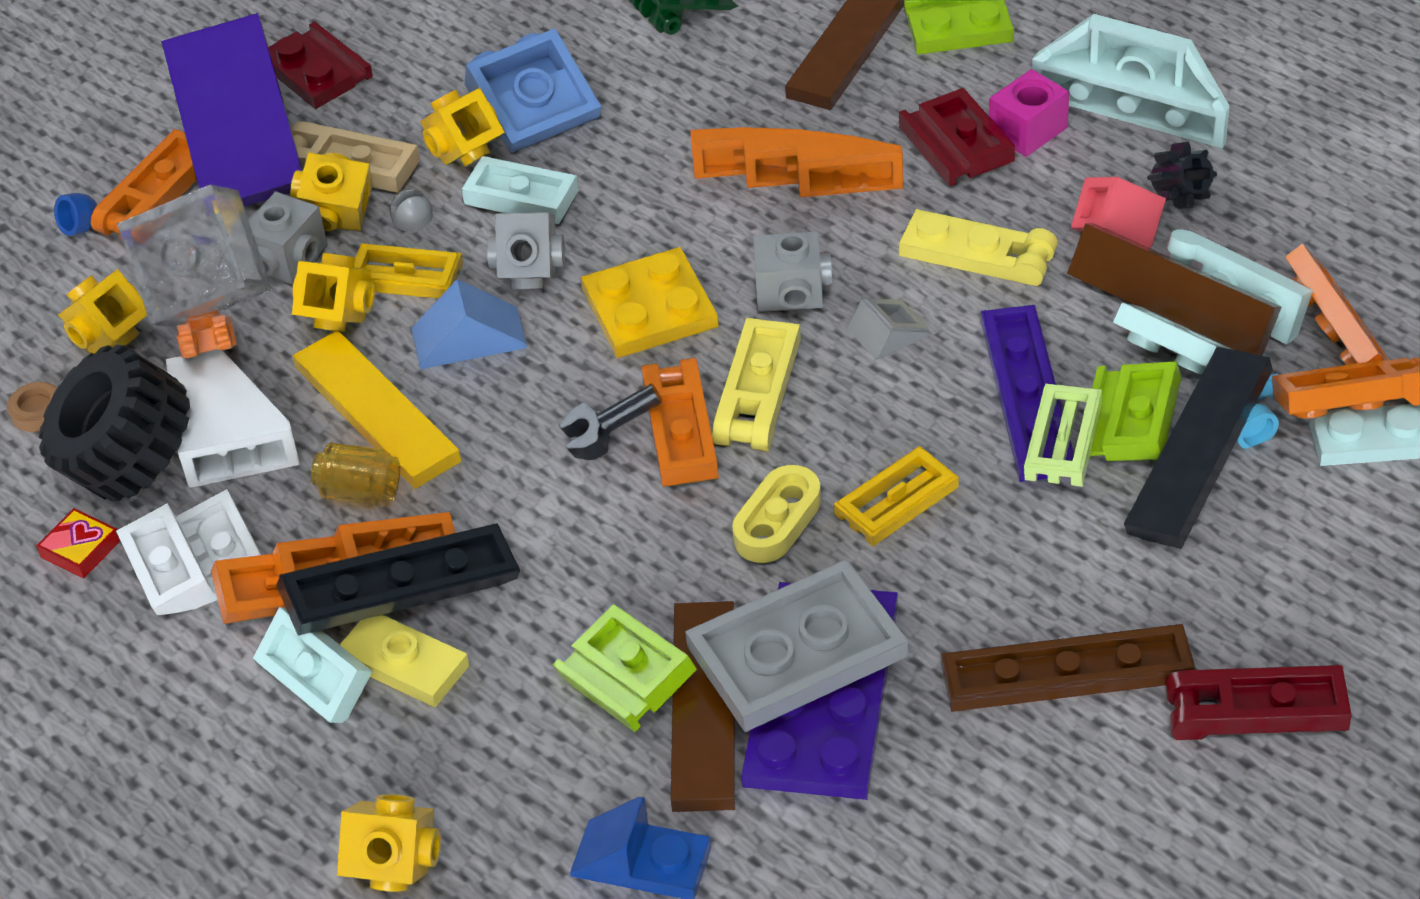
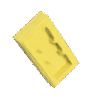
M384 615L360 620L340 644V646L373 671L370 676L371 678L433 707L440 703L470 666L467 653Z

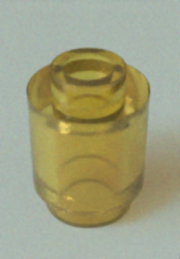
M330 442L325 447L323 453L318 452L315 455L311 468V480L314 486H318L320 496L323 499L376 506L379 501L391 502L394 499L400 481V463L397 457L388 456L384 449Z

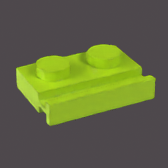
M904 0V13L907 17L908 27L917 55L1014 42V28L1004 0Z
M1177 361L1123 364L1120 371H1107L1106 366H1097L1092 389L1102 390V406L1089 460L1091 456L1105 455L1107 461L1158 459L1168 439L1182 379Z
M615 604L571 645L575 651L564 662L558 658L552 664L564 680L634 733L641 727L638 720L648 710L655 713L697 670L687 654Z

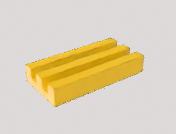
M361 243L354 260L355 268L372 270L370 281L374 283L375 292L437 299L458 279L457 272L458 270L461 271L463 266L462 253ZM367 262L394 264V267L369 265ZM414 266L440 268L444 270L443 272L415 269Z
M918 446L834 503V515L840 520L846 519L853 531L864 534L865 541L871 546H875L959 487V477L921 446ZM921 466L927 469L908 483L901 482L887 492L886 498L864 513L858 510Z

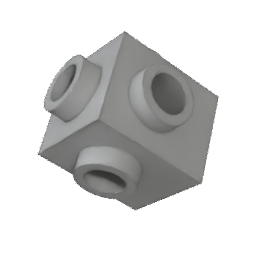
M275 192L253 216L248 218L244 226L239 230L249 269L256 271L262 276H270L290 284L294 283L297 275L298 261L315 262L319 254L327 246L319 206L279 192Z
M549 212L495 214L496 236H490L487 240L489 268H497V279H511V289H543V278H556V267H564L565 240L563 234H555V214ZM529 242L532 247V254L529 259L524 261L521 257V248Z
M818 231L753 235L758 312L823 308L822 286L832 285L831 253H820Z

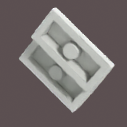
M227 489L178 516H175L167 503L116 531L156 615L194 610L216 601L217 596L211 575L214 561L262 555Z

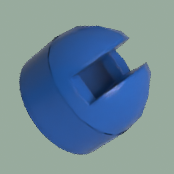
M82 193L60 195L55 201L54 216L61 232L71 236L82 234L92 229L91 215L97 206L96 201L89 195Z

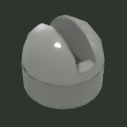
M413 188L403 189L391 201L390 214L392 223L400 230L416 231L427 226L432 220L431 204L428 198L419 190Z

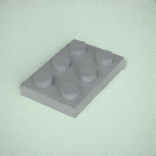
M847 559L685 631L688 649L744 732L909 657L908 640Z

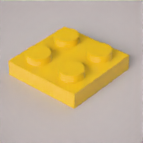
M681 247L580 277L582 290L616 358L719 327L718 315Z

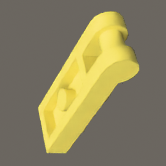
M916 209L899 242V256L1039 286L1047 271L1045 261H1050L1053 258L1058 246V240L1052 232L1043 228H1036L1029 233ZM1012 254H1016V255H1020V256H1018V258H1016V257H1012L1011 255H1012Z
M746 318L714 419L712 433L714 445L731 447L732 441L750 443L753 450L770 452L775 425L801 341L800 324ZM739 414L755 415L754 421L740 420L738 416Z

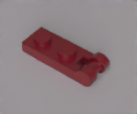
M1342 665L1182 670L1172 673L1165 681L1167 700L1175 707V710L1170 715L1172 736L1176 740H1202L1208 735L1349 731L1352 713ZM1217 699V704L1199 705L1202 700Z

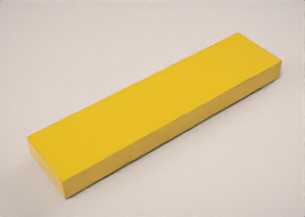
M338 330L292 355L295 368L414 489L461 462L459 449Z

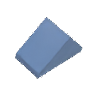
M459 279L444 292L412 327L420 370L527 348L517 307Z

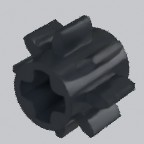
M1181 142L1172 144L1171 151L1157 152L1153 155L1156 164L1153 166L1151 174L1147 176V180L1152 182L1153 188L1158 193L1157 195L1166 198L1165 201L1173 200V205L1176 208L1185 209L1193 207L1194 199L1201 200L1211 197L1208 189L1213 182V178L1217 176V172L1213 170L1211 162L1207 159L1209 153L1207 149L1191 152L1190 143Z

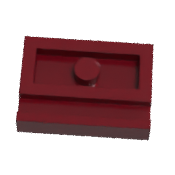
M314 21L309 24L310 30L308 32L300 34L296 31L289 36L283 37L269 46V51L277 79L314 109H317L353 89L355 84L363 79L368 80L372 78L373 74L371 65Z
M964 88L919 104V110L909 114L906 109L899 112V128L949 186L955 185L956 178L965 174L969 178H973L1015 161V145Z

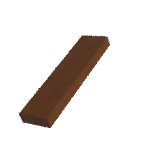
M846 0L785 85L786 98L832 110L904 7V0Z
M1085 223L1067 274L1154 312L1226 347L1263 356L1282 306L1094 223Z
M734 601L674 603L673 645L689 656L697 670L672 695V812L735 810V717L688 649L685 633L689 629L734 610Z
M1183 624L941 653V666L951 712L1165 686L1166 678L1172 673L1182 670H1196Z

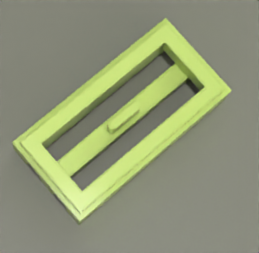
M1045 384L1024 465L1025 480L1037 481L1038 474L1048 475V483L1060 484L1061 476L1071 477V485L1083 487L1102 406L1101 389ZM1057 399L1066 400L1052 459L1042 458ZM1079 401L1086 402L1073 461H1068L1065 459Z

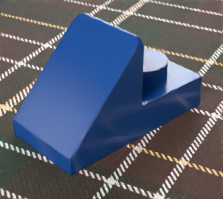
M637 797L588 821L570 875L571 877L681 899H695L711 851L710 836L649 825L645 798Z

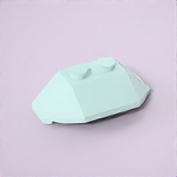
M1093 14L1037 52L1032 59V69L1070 91L1069 106L1223 148L1226 143L1230 106L1191 39Z

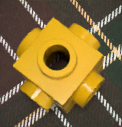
M480 87L462 97L456 89L430 103L434 112L420 121L424 129L422 132L423 140L433 156L439 157L445 165L459 158L464 167L471 164L482 156L491 153L487 143L505 133L498 121L493 106L487 101Z
M308 152L304 170H296L293 175L290 197L319 206L324 231H333L336 228L361 231L372 191L370 164L353 161L339 153L320 155Z
M322 253L321 263L298 261L297 275L293 283L291 315L314 318L313 328L345 332L346 322L363 323L366 313L371 311L375 299V286L370 281L372 270L355 268V257Z
M116 269L100 282H97L90 275L66 295L72 301V304L60 312L58 316L65 323L64 329L70 340L79 348L86 349L88 352L95 354L100 348L108 345L113 348L116 344L126 346L140 334L134 326L150 314L152 310L141 298L135 287Z
M384 794L376 796V802L359 801L341 811L337 876L369 879L370 888L379 891L398 892L407 890L409 884H414L428 873L429 867H435L438 862L441 849V832L439 828H433L434 809L414 807L415 798L410 796Z

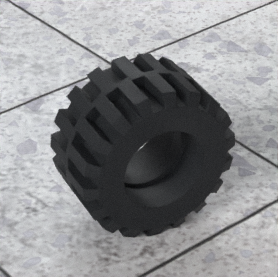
M118 344L113 348L109 345L102 347L95 354L90 353L84 357L78 366H74L53 393V397L43 415L44 422L40 427L39 438L42 439L39 446L40 454L45 457L44 462L48 467L104 500L120 501L124 496L127 498L135 496L143 486L147 488L151 485L161 471L164 472L170 464L175 451H178L182 443L181 437L187 429L189 418L186 416L190 409V400L185 396L187 390L178 379L132 349Z

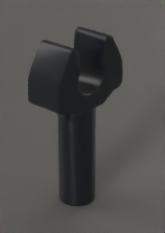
M651 383L603 411H595L585 402L574 407L559 424V428L567 437H576L566 444L567 450L575 458L594 460L605 455L608 452L609 434L611 431L662 403V398L656 387Z

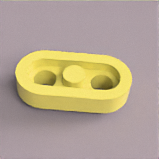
M786 465L774 469L764 478L733 520L734 547L740 556L751 562L767 563L778 560L789 551L820 508L821 491L817 475L803 466ZM788 498L800 499L795 503H788L786 501ZM767 536L768 538L758 539L757 537Z

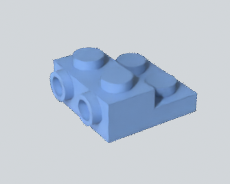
M555 28L542 34H528L519 39L516 44L497 52L485 51L466 64L464 85L469 93L479 87L481 88L487 101L493 106L497 114L498 121L505 132L500 136L510 153L600 117L602 106Z

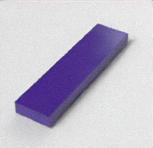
M1035 305L981 311V325L1019 482L1029 481L1025 480L1024 465L1045 384L1056 385ZM1060 399L1056 401L1042 458L1052 459L1063 414ZM1070 440L1065 460L1073 461L1074 451ZM1038 474L1037 480L1048 479V475Z

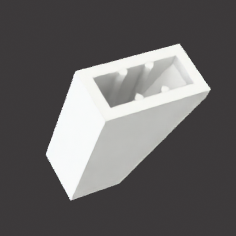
M217 349L200 353L198 356L188 359L181 356L166 359L167 372L185 386L187 390L185 396L190 400V409L186 414L189 421L187 429L182 434V443L178 449L189 488L300 465L288 419L223 350Z

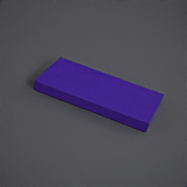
M255 13L161 41L204 209L208 217L266 201L275 192L284 195L289 194L295 171H303L259 14Z

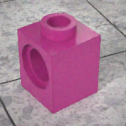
M1030 69L989 98V117L1015 145V151L1027 157L1068 128L1070 91Z

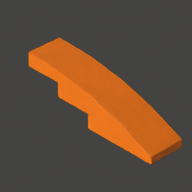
M737 127L690 130L694 179L746 174L747 188L798 184L800 197L903 189V151L900 145L852 135L802 129Z
M450 512L338 525L334 536L276 543L272 554L216 560L211 569V575L223 624L275 616L279 607L286 608L276 586L280 574L456 533Z

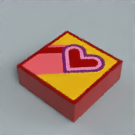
M73 508L36 547L40 558L84 579L120 542V538L116 532L117 528Z

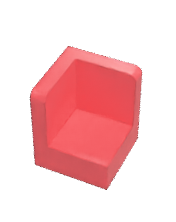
M1088 177L1084 180L1071 228L1082 232L1085 223H1094L1149 248L1153 245L1166 198L1120 177Z

